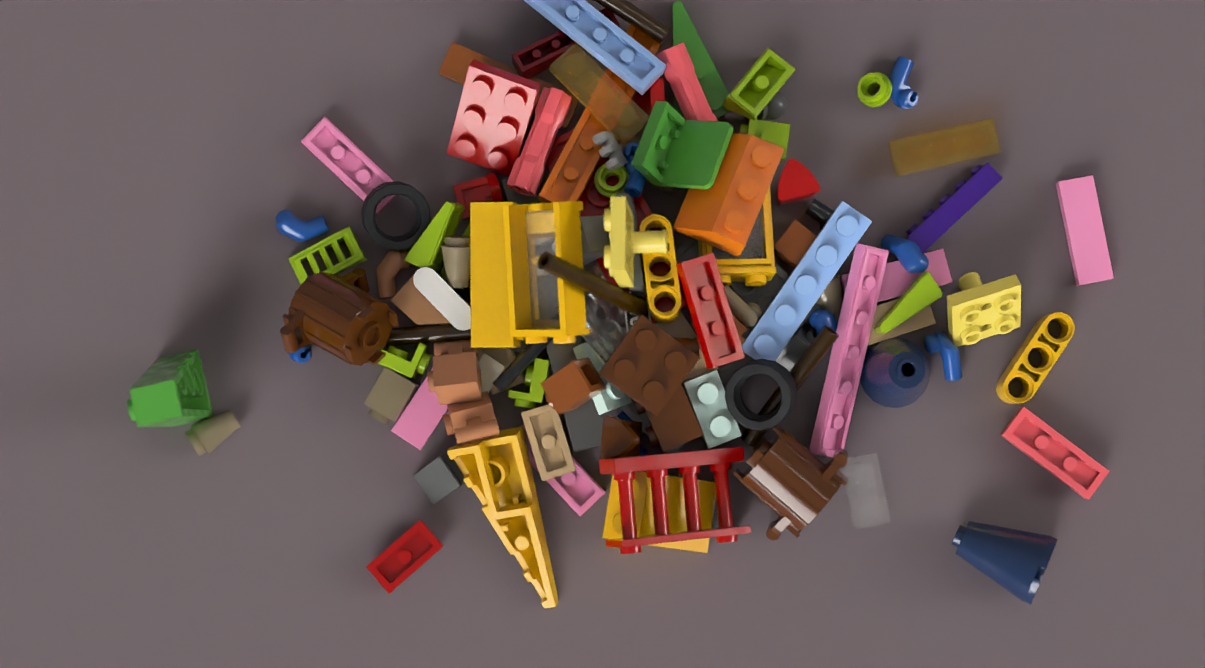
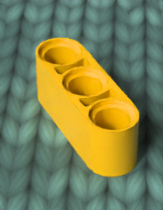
M653 214L647 216L642 221L639 231H649L654 227L667 230L668 252L667 254L642 253L650 314L655 321L668 324L674 322L681 313V294L676 267L673 232L671 224L666 217ZM664 262L670 266L671 270L666 276L657 277L650 271L651 267L655 263ZM662 297H669L675 302V306L669 312H661L655 307L656 301Z
M1054 312L1042 316L1036 322L998 379L996 392L1003 402L1008 404L1024 403L1034 396L1073 337L1075 325L1069 315L1062 312ZM1052 319L1058 321L1062 328V332L1057 339L1053 338L1047 330L1048 323ZM1032 349L1038 350L1042 355V363L1038 368L1032 367L1028 361V354ZM1013 378L1018 379L1023 385V391L1017 398L1013 397L1008 390V384Z

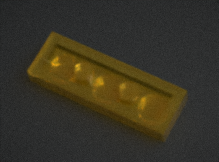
M577 43L550 65L549 71L609 131H612L615 138L622 145L647 124L649 116Z
M993 118L897 139L887 143L895 177L992 156L1001 152Z

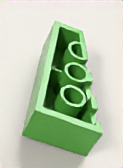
M199 349L157 358L129 389L131 399L127 400V408L131 420L136 421L138 427H174L213 417Z

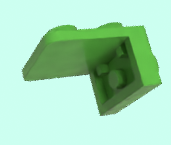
M655 101L631 165L654 186L709 189L715 182L733 133V127L728 122L685 120L668 102Z

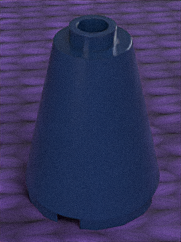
M893 337L875 343L866 351L860 377L863 391L874 402L885 407L898 408L910 405L920 398L927 388L930 377L929 363L923 351L907 339ZM901 367H903L904 375L901 373Z
M969 521L967 527L959 525L952 545L958 547L956 554L1022 602L1031 604L1050 561L1057 539L1050 535Z

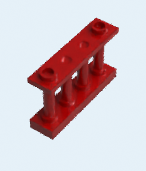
M743 447L599 460L600 474H613L614 481L618 480L622 538L606 540V547L620 548V554H633L642 552V545L716 537L717 543L738 541L737 534L751 533L750 526L733 525L728 470L732 469L731 462L744 461ZM700 465H710V471H714L719 527L701 528L697 473H700ZM668 468H678V473L682 474L687 531L669 532L665 476H668ZM646 471V477H650L655 534L637 536L632 479H636L635 472Z

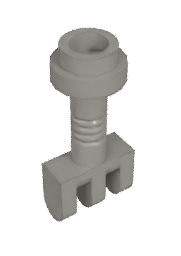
M604 131L593 136L592 140L595 145L603 146L599 149V153L602 158H609L605 163L607 169L617 170L628 163L624 156L626 145L630 142L640 143L641 138L638 136H628L621 143H618L612 131Z

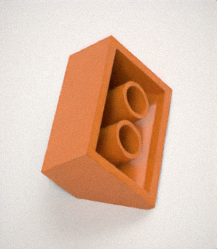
M732 133L713 186L709 189L689 188L672 230L739 257L748 241L785 148L750 134Z

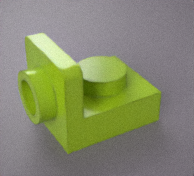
M756 118L755 120L748 119L747 124L740 125L739 134H750L785 148L781 157V161H785L790 124L757 120Z
M419 343L410 362L407 360L409 353L389 345L387 351L381 350L386 353V356L378 364L416 379L418 373L422 375L425 373L432 355L427 354L429 346Z
M535 358L534 366L528 365L525 386L530 387L529 393L508 390L507 397L515 399L514 406L535 409L536 402H545V391L540 383L549 378L551 367L549 360Z

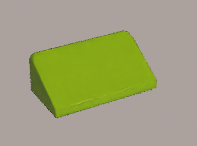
M767 48L727 96L722 106L732 112L755 120L796 69L771 49Z

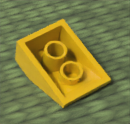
M646 471L635 472L636 479H632L637 536L655 534L651 481L650 477H646ZM613 474L602 535L604 539L622 538L618 480L614 481ZM665 476L669 532L687 531L683 477ZM697 479L701 528H711L716 502L715 482ZM710 538L651 544L649 546L707 553Z

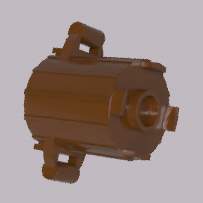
M356 268L343 276L320 271L306 278L295 291L288 309L289 314L282 316L285 326L280 329L285 351L288 353H294L299 348L314 343L350 365L362 366L368 362L375 365L386 356V353L381 350L386 345L392 325L398 326V317L396 312L390 310L387 303L368 294L369 285L363 268Z
M778 425L774 426L773 430L777 435L771 442L762 437L757 445L753 447L752 450L754 452L747 460V463L750 465L747 470L742 473L737 468L733 473L745 487L779 515L775 521L769 524L766 531L767 538L772 541L779 539L781 532L785 528L798 538L801 530L827 505L841 484L845 486L848 483V478L839 471V468L847 464L848 452L845 449H837L833 458L827 464H824L789 432Z

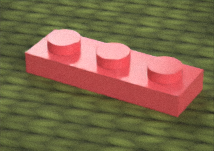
M1025 407L1019 408L1000 434V436L1086 500L1090 499L1110 472Z

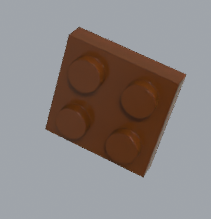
M640 314L598 374L655 416H658L699 361L700 357Z

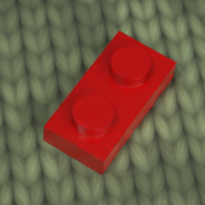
M420 519L368 564L366 568L390 594L443 548L444 545Z

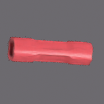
M684 42L656 54L655 56L666 64V70L663 74L671 86L685 120L718 121L712 113L698 81L694 65Z
M553 87L543 88L534 111V122L522 153L514 163L506 184L507 188L527 197H536L545 174V164L559 128L564 125L572 104V96Z

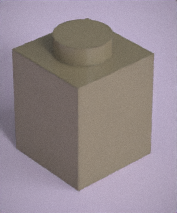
M384 367L363 404L371 408L368 414L384 424H387L389 419L397 422L419 385L396 371Z

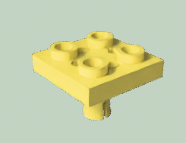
M626 196L611 197V209L604 210L605 231H609L610 245L604 246L605 268H609V276L615 278L620 288L634 287L635 253L667 254V230L634 231V215Z
M970 272L964 274L958 280V285L962 291L947 296L948 337L956 347L972 345L981 339L996 334H1006L1015 328L1021 327V283L1016 274L982 284L979 274Z

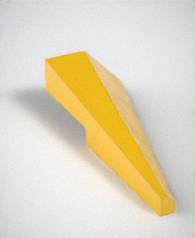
M523 426L499 430V436L450 447L447 450L450 460L454 459L463 473L464 482L468 488L471 487L483 505L482 510L508 552L510 555L514 554L523 568V575L527 582L531 581L542 599L541 604L544 608L556 607L559 600Z

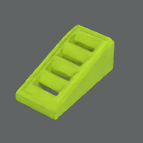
M446 201L409 251L405 261L420 268L429 267L434 271L441 270L444 262L441 245L445 242V236L455 234L465 209L464 205Z
M350 226L288 258L300 284L308 278L301 261L308 259L314 274L321 271L314 257L318 253H320L327 267V270L323 272L329 274H340L367 261L366 255ZM343 241H345L352 255L347 259L339 245ZM330 247L333 248L340 262L336 265H333L326 250Z
M928 271L919 275L879 320L874 328L877 334H886L942 297L943 292Z

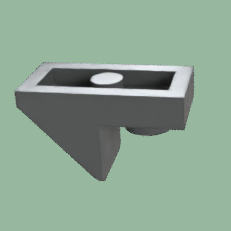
M447 452L437 457L414 475L433 505L465 483L463 473L454 459L450 460Z

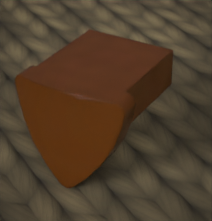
M610 415L605 416L601 436L602 459L640 456L642 422L626 421Z

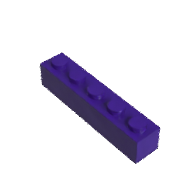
M988 162L983 166L979 163L970 172L972 176L967 181L963 178L954 187L956 191L951 196L947 193L938 201L940 206L935 211L931 208L922 216L924 221L919 226L915 223L906 231L908 236L905 239L915 242L920 248L921 253H924L1003 179Z

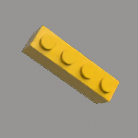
M515 202L470 203L472 348H521V340H525V337H510L503 206L519 205Z

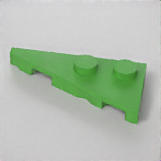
M681 0L672 4L673 46L684 42L711 111L718 120L730 111L722 106L729 92ZM673 93L674 109L684 118Z

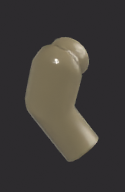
M726 285L724 290L731 313L745 327L756 325L762 316V310L759 305L752 302L746 304Z

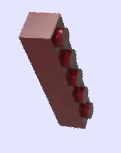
M606 8L599 11L619 27V22L611 11ZM559 30L513 53L512 64L519 76L528 79L585 49Z

